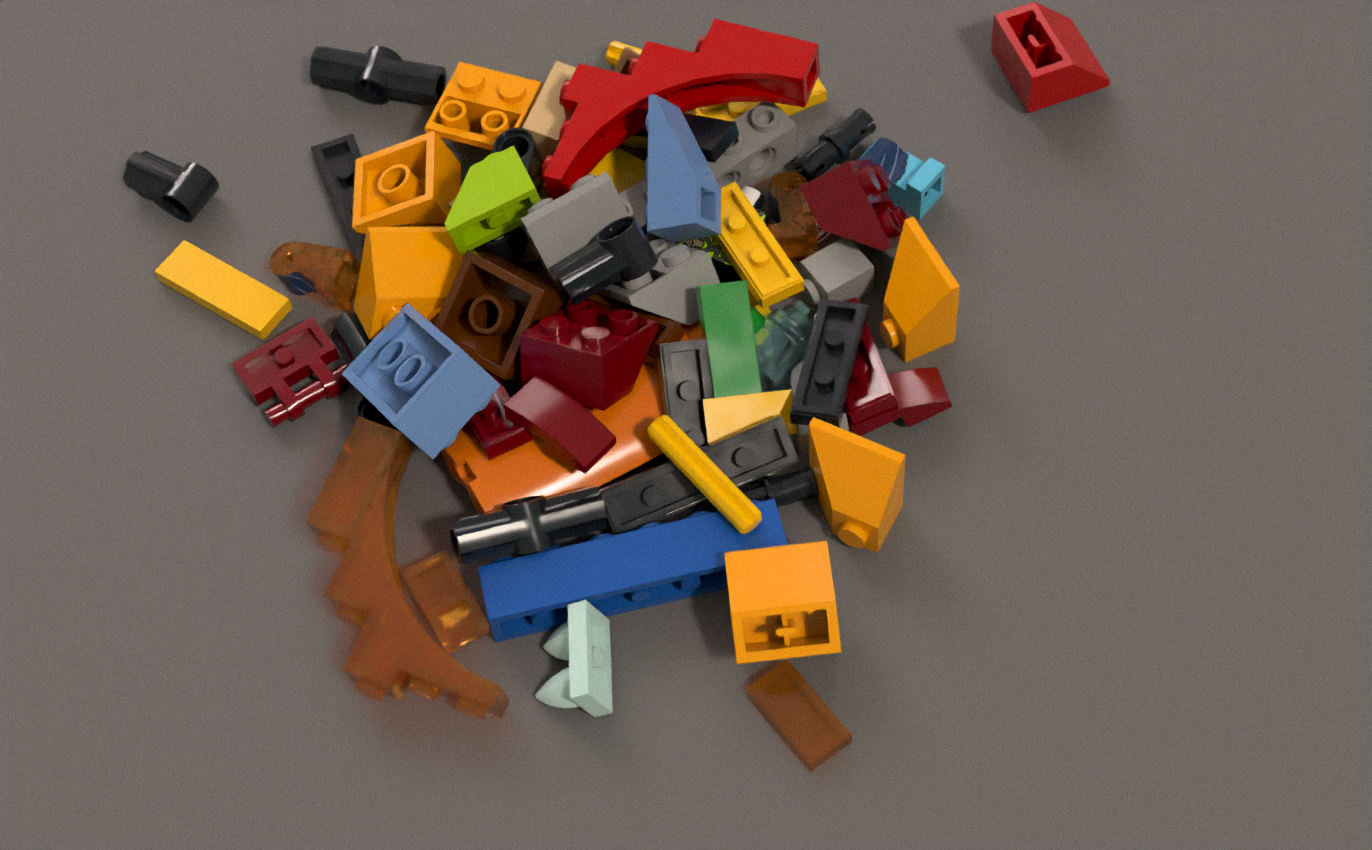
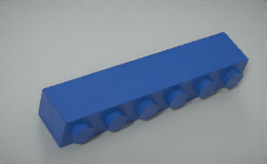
M775 499L766 501L750 500L761 511L762 520L757 527L747 534L740 533L720 511L713 513L701 511L679 521L666 524L658 522L648 523L635 531L618 535L600 534L587 542L566 547L555 545L539 553L518 558L510 556L501 557L493 560L490 564L479 566V577L495 643L557 629L568 621V604L587 600L604 616L608 617L728 589L724 552L788 545Z

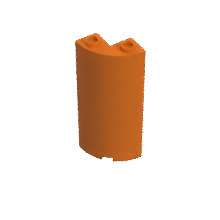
M700 320L691 325L680 323L685 334L680 341L702 339ZM643 364L632 392L604 411L582 405L616 436V444L586 474L547 454L545 440L533 434V441L492 460H488L470 429L465 424L458 432L455 441L440 452L453 479L466 488L477 513L501 509V504L520 498L544 495L546 498L590 486L600 487L663 454L649 438L647 431L649 425L659 416L663 415L658 370Z

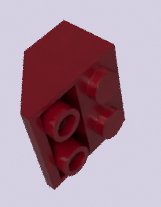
M871 159L847 161L799 187L820 230L882 251L898 247L904 221L908 219V216L900 205L894 206L887 190L891 189V184L881 165H874Z
M584 300L577 305L571 301L567 307L549 317L541 319L538 324L520 334L522 387L536 375L566 393L579 404L604 411L632 392L656 335L657 321L639 317L632 310H611L599 307L596 302L591 300Z

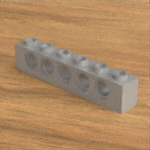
M761 102L732 121L736 122L739 136L715 163L708 162L720 188L735 181L740 188L744 186L754 188L798 159L797 124L775 103ZM647 176L619 194L629 216L636 219L644 234L648 233L645 220Z

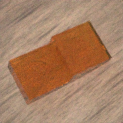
M447 549L401 571L403 580L446 656L492 633L491 627L469 586L466 587Z

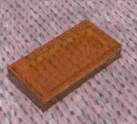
M785 660L746 688V696L810 772L852 743V734L788 660Z

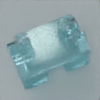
M800 300L786 305L782 309L777 308L764 315V325L754 336L762 389L768 387L771 391H781L790 382L792 372L790 367L798 358L801 361L805 358L814 324L807 318V315L810 313L809 308Z

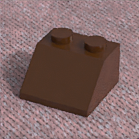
M467 250L434 326L457 344L482 368L504 380H510L521 369L520 334L538 324L541 319L549 317L565 308L570 296L568 293L497 255Z

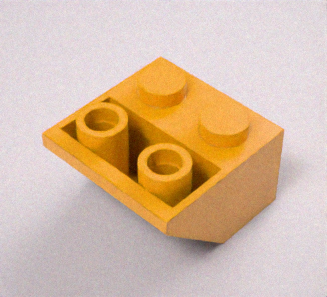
M459 62L425 126V132L429 133L435 130L441 138L493 150L497 137L503 131L510 128L523 127L543 87L542 82Z
M827 540L724 552L737 664L842 652Z

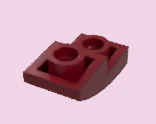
M929 367L887 374L899 406L853 424L846 406L845 413L854 434L863 436L900 417L903 418L908 427H911L953 406L940 371L937 367Z
M536 375L504 404L507 420L543 438L547 454L584 474L616 444V436L592 413L566 393Z

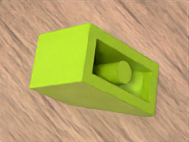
M514 145L501 152L488 155L483 161L469 168L444 223L460 255L466 253L467 250H472L523 225L521 218L528 215L527 212L530 207L541 201Z

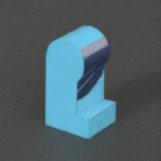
M878 138L858 159H871L874 165H881L891 184V189L887 190L893 204L896 206L900 205L905 212L918 220L943 195L945 165L931 157L924 162L908 152H903L892 140Z

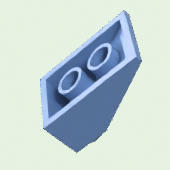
M409 303L404 305L400 312L393 317L342 373L397 429L432 459L441 450L446 449L455 441L460 429L475 413L480 412L489 404L492 394L501 386L465 351Z

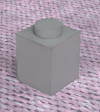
M841 238L800 261V273L804 279V290L800 294L805 303L811 308L816 306L818 309L820 299L846 302L857 297L860 302L873 294L874 265L852 240Z

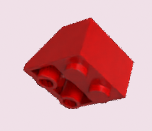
M1037 2L994 15L991 52L1028 113L1109 87L1110 79L1071 18Z

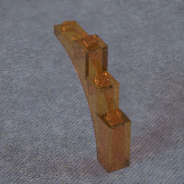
M358 416L306 521V524L316 535V543L332 553L343 555L324 594L336 609L334 615L351 625L363 627L343 670L355 682L354 690L377 701H382L384 695L401 701L410 682L409 689L424 698L437 701L439 695H443L457 701L455 707L469 716L483 720L486 713L502 719L510 701L502 687L466 669L436 645L420 625L404 592L396 561L394 521L400 484L413 450L402 432Z

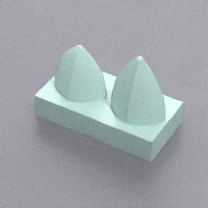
M587 600L568 604V621L553 632L543 648L550 655L558 659L569 660V667L551 677L539 689L535 697L552 707H581L594 718L613 713L610 620Z

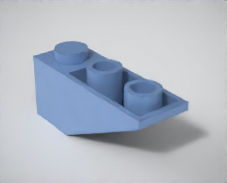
M656 94L648 95V114L645 119L648 132V158L645 162V172L648 178L647 204L645 206L647 232L670 242L721 235V188L680 107Z

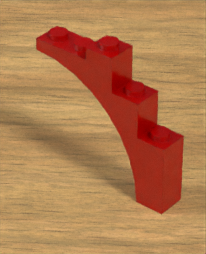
M714 19L707 35L700 36L695 52L646 41L639 58L634 57L632 59L627 75L579 63L571 80L566 79L561 87L559 103L564 108L566 120L560 129L559 144L553 156L548 155L541 170V180L545 183L548 198L555 200L570 192V187L580 178L587 176L608 153L632 135L646 128L645 119L648 114V95L656 94L680 107L682 113L699 107L730 102H773L805 108L820 74L818 43Z

